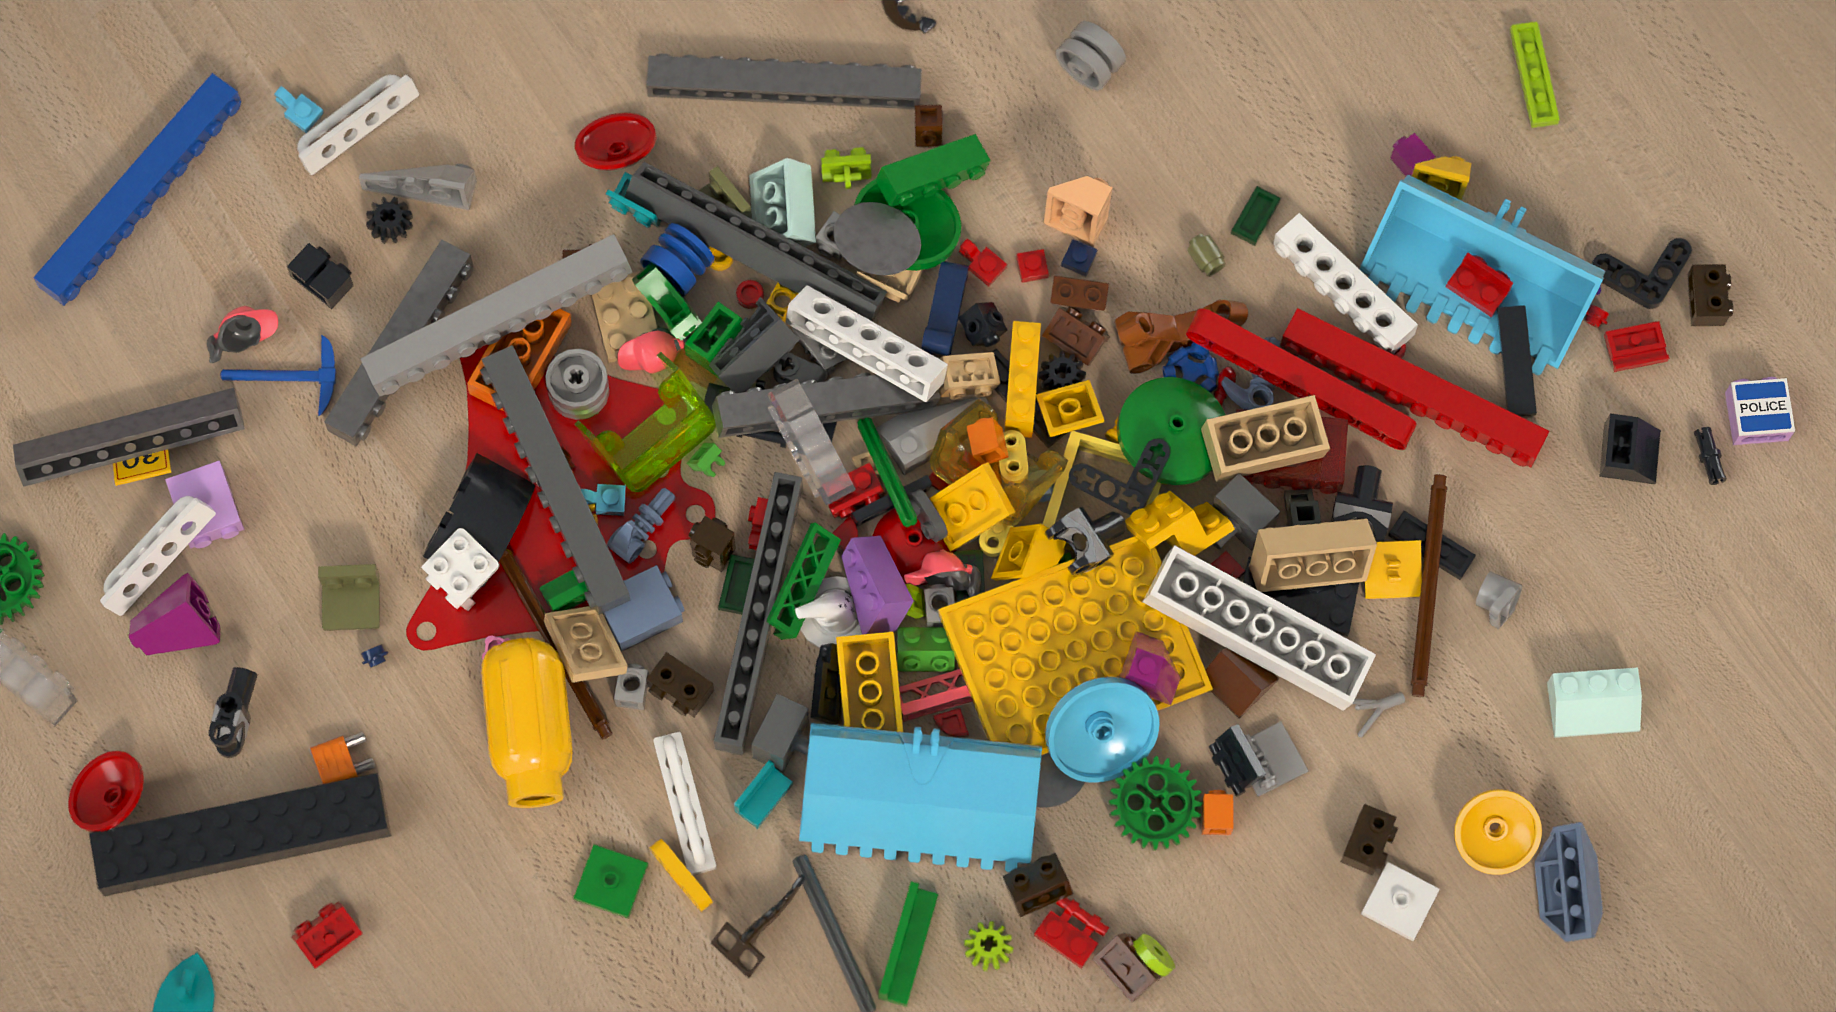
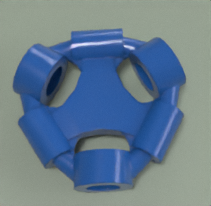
M1194 342L1189 347L1184 348L1181 346L1168 357L1169 361L1166 366H1163V377H1176L1174 366H1179L1183 379L1195 382L1202 376H1207L1209 378L1204 380L1200 386L1210 393L1217 387L1216 377L1219 376L1216 358H1212L1209 350ZM1188 355L1195 359L1205 361L1203 363L1194 362L1188 358Z

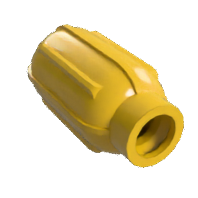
M518 638L505 641L493 646L485 654L481 669L488 749L492 767L499 776L506 780L507 801L511 807L537 808L556 804L564 798L562 776L569 770L573 751L563 662L560 655L550 644L539 639Z

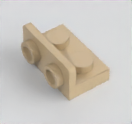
M994 352L950 355L940 358V360L948 364L944 387L939 391L940 397H950L952 400L961 399L973 394L976 397H986L991 395L992 391L1000 384Z

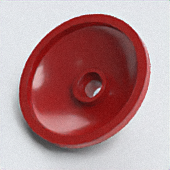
M616 113L596 119L585 126L577 135L574 146L576 155L583 164L598 170H619L632 166L646 157L654 147L657 136L653 123L644 116L633 113Z
M895 508L887 512L880 519L873 532V536L882 537L905 584L907 583L904 580V575L920 570L926 554L938 552L942 549L950 552L944 539L934 542L932 539H927L924 536L918 519L915 525L903 526ZM916 535L919 537V541L913 543L909 538ZM923 583V584L915 585V586H922V585H926V584H928V583Z
M110 751L96 757L82 769L72 785L68 800L70 817L77 826L88 832H103L117 826L132 813L139 802L144 784L143 769L138 760L124 751Z

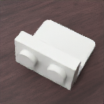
M459 528L421 568L428 574L425 579L435 589L438 590L442 587L448 593L445 598L456 609L462 606L469 611L476 603L471 599V596L499 568V562L466 530Z

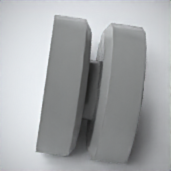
M1087 21L1080 22L1071 32V39L1064 40L1056 50V57L1063 69L1083 86L1097 91L1101 90L1108 83L1111 73L1117 72L1126 61V55L1120 44L1100 26Z
M583 349L566 350L557 355L548 366L546 385L549 399L555 410L564 417L575 420L587 419L599 413L606 405L610 394L607 371L601 359L594 353Z

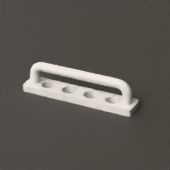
M386 75L303 135L297 144V150L305 169L311 175L315 174L417 98L419 92L413 80L408 75L402 78L397 75ZM396 96V100L392 104L387 105L388 101ZM370 99H372L370 102H368L366 105H364L362 108H360L358 111H356L354 114H352V115H351L350 117H348L346 120H344L343 122H341L343 119H345L347 116H349L351 113H353L355 110H357L359 107H361V106H362L363 104H365L367 101H369ZM375 112L373 118L369 121H366L367 116L370 113ZM353 128L352 133L344 138L346 131ZM327 131H329L327 134H325L323 137H321L319 140H317L315 143H313L311 146H309L312 142H314L316 139H318V138H319L320 136H322L324 133H326ZM331 145L330 150L322 154L323 149Z
M185 496L176 501L108 575L104 583L105 595L100 599L102 605L117 615L122 616L216 515L212 507L192 496ZM193 521L189 529L181 530V527L186 522ZM174 542L169 550L161 551L165 544ZM155 563L151 570L142 572L147 564ZM135 584V587L130 592H123L126 586Z
M676 732L654 738L653 741L686 867L692 875L715 870L716 863L682 734ZM667 759H668V763H669L670 769L666 766V761H667ZM674 786L676 789L677 796L673 793ZM681 813L683 816L684 823L680 820ZM688 841L690 842L691 850L687 847Z

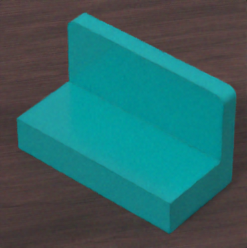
M769 760L735 802V813L758 829L792 787L793 781L775 769L774 763Z

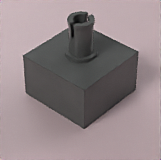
M1240 473L1215 496L1213 507L1231 521L1235 530L1212 545L1217 549H1221L1235 535L1252 551L1258 530L1275 528L1280 510Z
M777 694L751 744L752 758L764 764L771 760L774 763L775 769L784 773L795 750L808 756L809 737L803 735L809 723L808 708Z

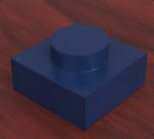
M1072 239L1061 262V267L1086 277L1098 250Z

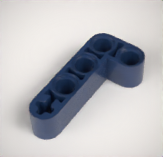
M947 261L942 262L940 265L928 325L925 328L921 346L922 350L939 359L942 356H950L952 352L968 277V265Z

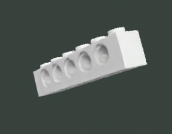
M1300 213L1275 234L1274 245L1277 253L1281 257L1288 258L1293 262L1297 272L1303 277L1307 276L1311 279L1317 291L1324 296H1329L1334 301L1333 303L1337 310L1342 314L1347 313L1353 319L1357 329L1363 333L1367 332L1373 338V342L1377 347L1394 354L1415 335L1418 324ZM1307 246L1310 251L1301 252L1298 250V247ZM1320 264H1325L1329 266L1330 269L1327 271H1322L1317 266ZM1346 283L1350 288L1340 289L1337 284ZM1365 301L1369 304V307L1361 308L1356 303ZM1385 320L1389 323V326L1381 327L1376 321Z
M806 285L789 303L786 324L924 402H927L944 383L948 367L947 363L810 286Z

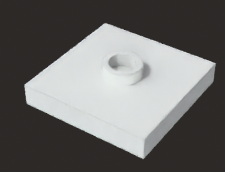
M1387 862L1361 914L1414 941L1440 889Z

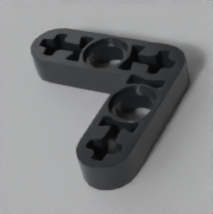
M1672 239L1649 276L1606 253L1597 255L1591 264L1599 268L1603 262L1608 264L1603 275V284L1647 309H1655L1663 302L1688 261L1692 247L1686 239ZM1680 247L1683 249L1682 254L1678 256L1674 263L1670 259L1675 250ZM1662 267L1668 268L1672 272V278L1662 279L1658 275V269ZM1618 269L1619 272L1617 273L1614 280L1611 277L1615 270ZM1624 275L1631 276L1635 281V285L1632 287L1623 286L1620 282V277ZM1640 283H1642L1644 285L1638 294L1636 293V290L1638 289ZM1651 290L1656 292L1652 300L1647 298Z
M1161 438L1149 441L1127 484L1085 463L1077 464L1071 468L1069 480L1079 490L1131 515L1134 511L1144 508L1170 458L1171 446L1166 440ZM1160 443L1163 445L1162 450L1166 453L1164 457H1157L1154 463L1160 464L1157 470L1153 465L1143 463L1145 457L1151 461L1154 455L1151 447L1158 446ZM1085 468L1088 477L1095 479L1096 474L1101 476L1095 483L1094 491L1089 489L1092 483L1082 481L1080 484L1077 482L1078 476L1075 475L1076 471H1082ZM1143 468H1147L1153 473V480L1148 485L1141 484L1137 478L1138 472ZM1107 480L1111 481L1115 486V492L1110 497L1103 496L1099 489L1101 483ZM1121 487L1126 489L1122 493L1123 495L1132 497L1136 494L1138 496L1139 507L1134 506L1132 509L1127 508L1128 502L1123 499H1119V504L1114 502L1120 494Z

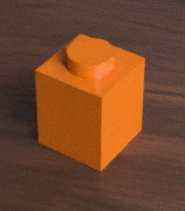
M993 417L981 418L974 424L966 426L972 455L981 465L988 462L991 464L1009 457L1003 428Z
M1211 790L1209 794H1204L1202 799V834L1231 835L1234 828L1233 794H1226L1224 790Z

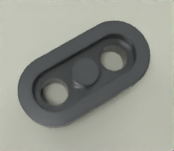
M918 489L910 493L908 498L914 508L917 519L921 523L924 536L927 539H932L934 542L946 538L948 535L946 525L925 492Z

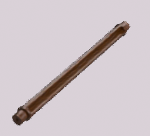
M1442 474L1434 475L1433 485H1431L1430 489L1431 495L1411 685H1413L1412 696L1419 698L1424 697L1425 687L1428 686L1446 493L1448 489L1446 486L1447 476Z
M506 548L499 562L544 641L557 651L544 623L545 611L517 564L513 552ZM564 666L565 678L593 725V730L598 732L602 740L610 737L613 732L608 725L609 721L603 715L585 681L572 683Z

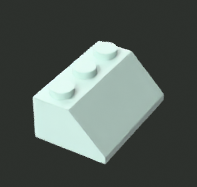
M786 158L749 175L752 220L803 247L815 243L811 165Z
M1638 668L1554 673L1548 680L1547 686L1554 738L1640 731L1642 693Z

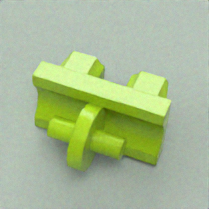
M864 147L853 148L850 150V156H840V152L836 149L826 150L824 158H821L822 181L845 182V189L847 190L851 189V181L872 179L871 155L866 154Z

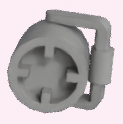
M1489 572L1478 593L1476 606L1490 611L1489 623L1499 629L1515 611L1523 586L1496 573Z

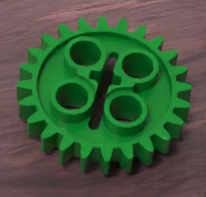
M3 533L0 539V561L8 556L12 557V560L8 565L0 566V584L7 597L6 601H2L0 594V625H3L4 617L6 616L14 622V613L16 612L24 617L23 607L34 608L30 601L31 598L40 599L41 597L35 589L44 588V584L37 579L45 576L44 572L38 569L42 566V562L40 559H35L37 553L34 549L29 550L30 546L26 541L19 545L20 540L17 536H14L9 542L6 533ZM21 582L18 590L9 591L12 583Z
M1155 756L1152 764H1149L1146 757L1142 758L1141 767L1133 761L1131 763L1132 772L1125 768L1121 771L1125 779L1115 778L1114 782L1119 786V789H1110V793L1115 795L1116 799L1109 800L1108 804L1116 806V810L1112 811L1109 815L1112 817L1118 816L1119 818L1113 825L1114 827L1123 826L1125 828L1121 833V837L1129 833L1132 835L1130 844L1135 843L1139 839L1141 840V849H1144L1148 843H1151L1153 851H1156L1158 844L1162 843L1166 850L1169 848V840L1177 846L1180 844L1179 834L1187 839L1190 835L1186 828L1195 829L1197 827L1191 819L1201 817L1200 813L1194 811L1195 808L1203 805L1202 802L1195 801V797L1200 795L1201 791L1192 790V786L1197 780L1188 781L1186 779L1190 773L1189 770L1184 771L1182 774L1179 772L1181 763L1178 762L1172 768L1170 767V758H1167L1163 764H1159L1158 756ZM1158 776L1163 782L1162 789L1153 790L1148 784L1149 777ZM1138 784L1144 788L1153 800L1157 797L1161 800L1160 808L1174 819L1173 823L1167 820L1158 807L1150 808L1149 805L1152 801L1137 789ZM1130 796H1138L1141 799L1142 808L1140 810H1132L1128 806L1127 801ZM1174 796L1180 798L1183 802L1182 810L1173 811L1168 804L1169 798ZM1155 816L1162 821L1163 826L1160 831H1153L1149 828L1148 819Z

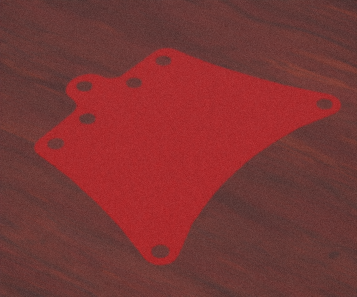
M486 344L476 349L472 355L460 357L467 387L469 428L466 469L476 453L531 482L525 471L529 466L526 457L520 459L514 445L518 440L514 433H508L504 425L503 418L507 417L505 412L469 394L467 383L489 346ZM546 369L534 392L560 447L564 448L572 457L570 460L575 465L572 472L580 489L597 492V484L626 486L624 516L596 514L598 528L606 545L619 527L630 520L635 522L632 517L635 514L640 516L641 513L638 510L641 504L648 506L663 488L670 490L674 494L675 500L661 515L664 522L661 526L654 524L655 531L653 533H646L649 536L647 540L654 542L657 547L656 554L653 557L645 559L639 555L629 564L609 549L623 581L656 565L660 572L663 573L670 547L680 540L691 539L689 533L695 523L687 520V509L692 505H699L704 509L706 517L710 519L715 517V505L710 495L701 489L689 486L681 477V461L688 413L684 398L671 391L652 388L607 375L610 394L606 405L599 413L590 418L575 420L564 417L553 407L546 385ZM664 407L672 408L676 413L675 422L671 425H662L657 419L660 409ZM661 459L667 462L669 471L666 476L657 478L651 474L650 465L653 461ZM535 482L536 487L507 548L513 552L517 564L545 613H550L552 611L540 592V587L571 571L576 564L572 557H566L560 544L564 541L561 532H554L549 520L553 515L549 507L543 508L537 495L541 489ZM499 562V568L489 578L486 585L480 587L471 596V599L476 603L469 611L462 606L456 609L445 598L448 593L442 587L437 590L431 585L411 617L406 628V635L412 646L416 649L427 651L479 640L491 635L496 637L539 630ZM585 601L584 603L572 609L589 607L588 602ZM423 622H430L436 628L435 636L429 641L421 640L417 636V628Z

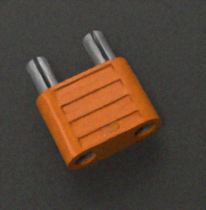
M363 732L345 739L344 736H340L310 748L323 784L356 778L359 773L375 768L372 758L354 765L348 748L366 741Z

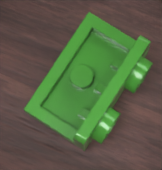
M898 627V671H954L955 655L944 627Z

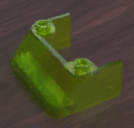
M662 352L657 354V357L670 373L661 382L658 389L659 397L664 405L626 437L621 439L616 432L611 430L603 431L595 436L579 420L575 423V426L600 458L622 483L633 492H641L649 487L711 435L716 428L713 413L680 368Z

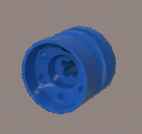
M671 223L665 229V233L658 237V242L661 246H650L640 258V264L643 268H646L651 262L656 264L684 297L696 284L694 274L703 275L706 272V267H710L715 260L712 252L697 236L686 228Z

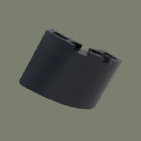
M476 453L452 498L454 500L449 508V511L452 513L445 512L427 544L423 557L429 559L457 529L462 528L499 562L529 504L536 487L535 484Z

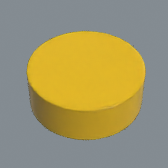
M709 247L715 260L710 268L716 271H723L732 265L733 259L730 256Z

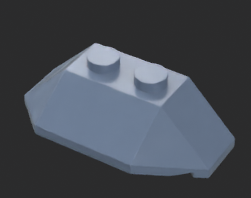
M1579 822L1553 827L1550 837L1543 845L1534 862L1540 919L1565 942L1595 938L1603 915L1596 852L1583 823Z

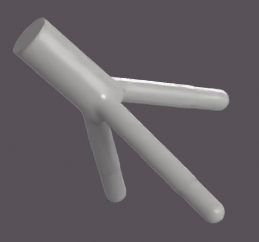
M1399 692L1379 700L1354 699L1352 704H1357L1355 706L1356 710L1377 708L1359 731L1358 737H1363L1383 710L1405 703L1403 693Z

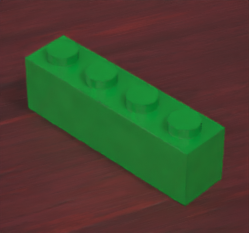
M973 134L883 166L875 181L890 207L899 204L906 206L921 196L927 198L946 187L953 189L963 181L980 179L985 175L991 160L977 135Z

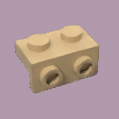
M860 270L857 271L856 275L887 291L885 297L899 303L901 298L909 301L923 270H905L893 275H875Z

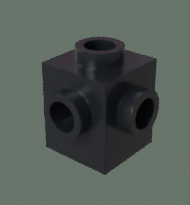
M994 302L976 303L958 317L965 330V335L972 346L985 345V347H991L1000 341L999 337L1008 331L1003 322V316L997 310Z

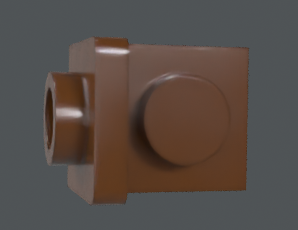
M915 105L916 147L942 146V105Z

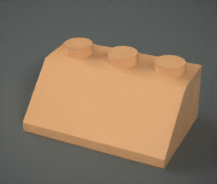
M1089 176L1050 187L1047 192L1044 224L1094 246L1108 219L1112 187L1103 179H1093Z

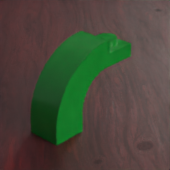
M651 262L632 279L634 285L660 314L676 339L679 338L682 341L702 324V321L689 303L656 264Z

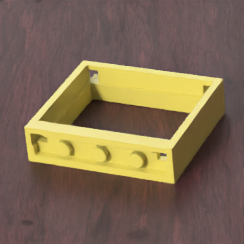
M1071 431L1043 525L1050 528L1057 521L1069 482V472L1074 466L1078 450L1131 465L1124 456L1119 444ZM1157 482L1147 505L1160 495L1159 491L1163 483ZM1066 542L1064 549L1074 551L1071 545Z

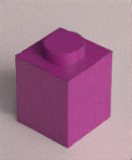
M1413 133L1408 138L1403 136L1394 143L1390 159L1405 176H1412L1416 163L1435 159L1436 156Z

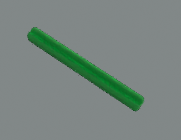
M870 417L860 418L857 422L858 429L903 526L915 525L917 523V515Z

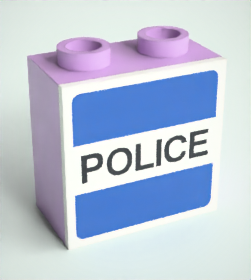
M1766 377L1757 381L1739 379L1731 382L1725 392L1733 445L1789 441L1795 432L1787 378Z

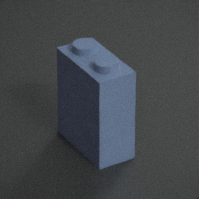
M656 565L624 581L631 601L603 613L622 652L682 623V612L685 609L678 596L673 598L669 590L673 586L666 571L661 573Z

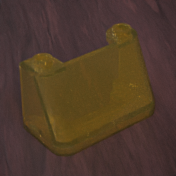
M977 399L940 429L930 458V467L939 478L949 485L981 466L972 455L966 426L974 424L981 418L993 417L998 422L995 410L981 399ZM1011 440L1007 442L1008 445H1014V444H1015V443H1014L1013 441H1011ZM1053 450L1044 451L1039 459L1027 452L1028 478L1021 483L1010 481L1007 484L1001 478L999 461L991 463L990 466L1015 510L1014 514L1002 522L1009 526L1018 525L1064 472L1068 459ZM1011 466L1009 469L1011 471H1016L1019 469V467Z

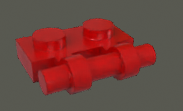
M1066 897L1056 902L1058 906L1065 910L1063 914L1059 916L1050 910L1035 931L1034 936L1082 969L1099 944L1090 936L1096 931L1104 937L1110 927L1101 922L1102 918L1098 915H1091L1081 908L1080 903L1075 899L1070 900ZM1072 916L1086 925L1082 932L1069 923Z

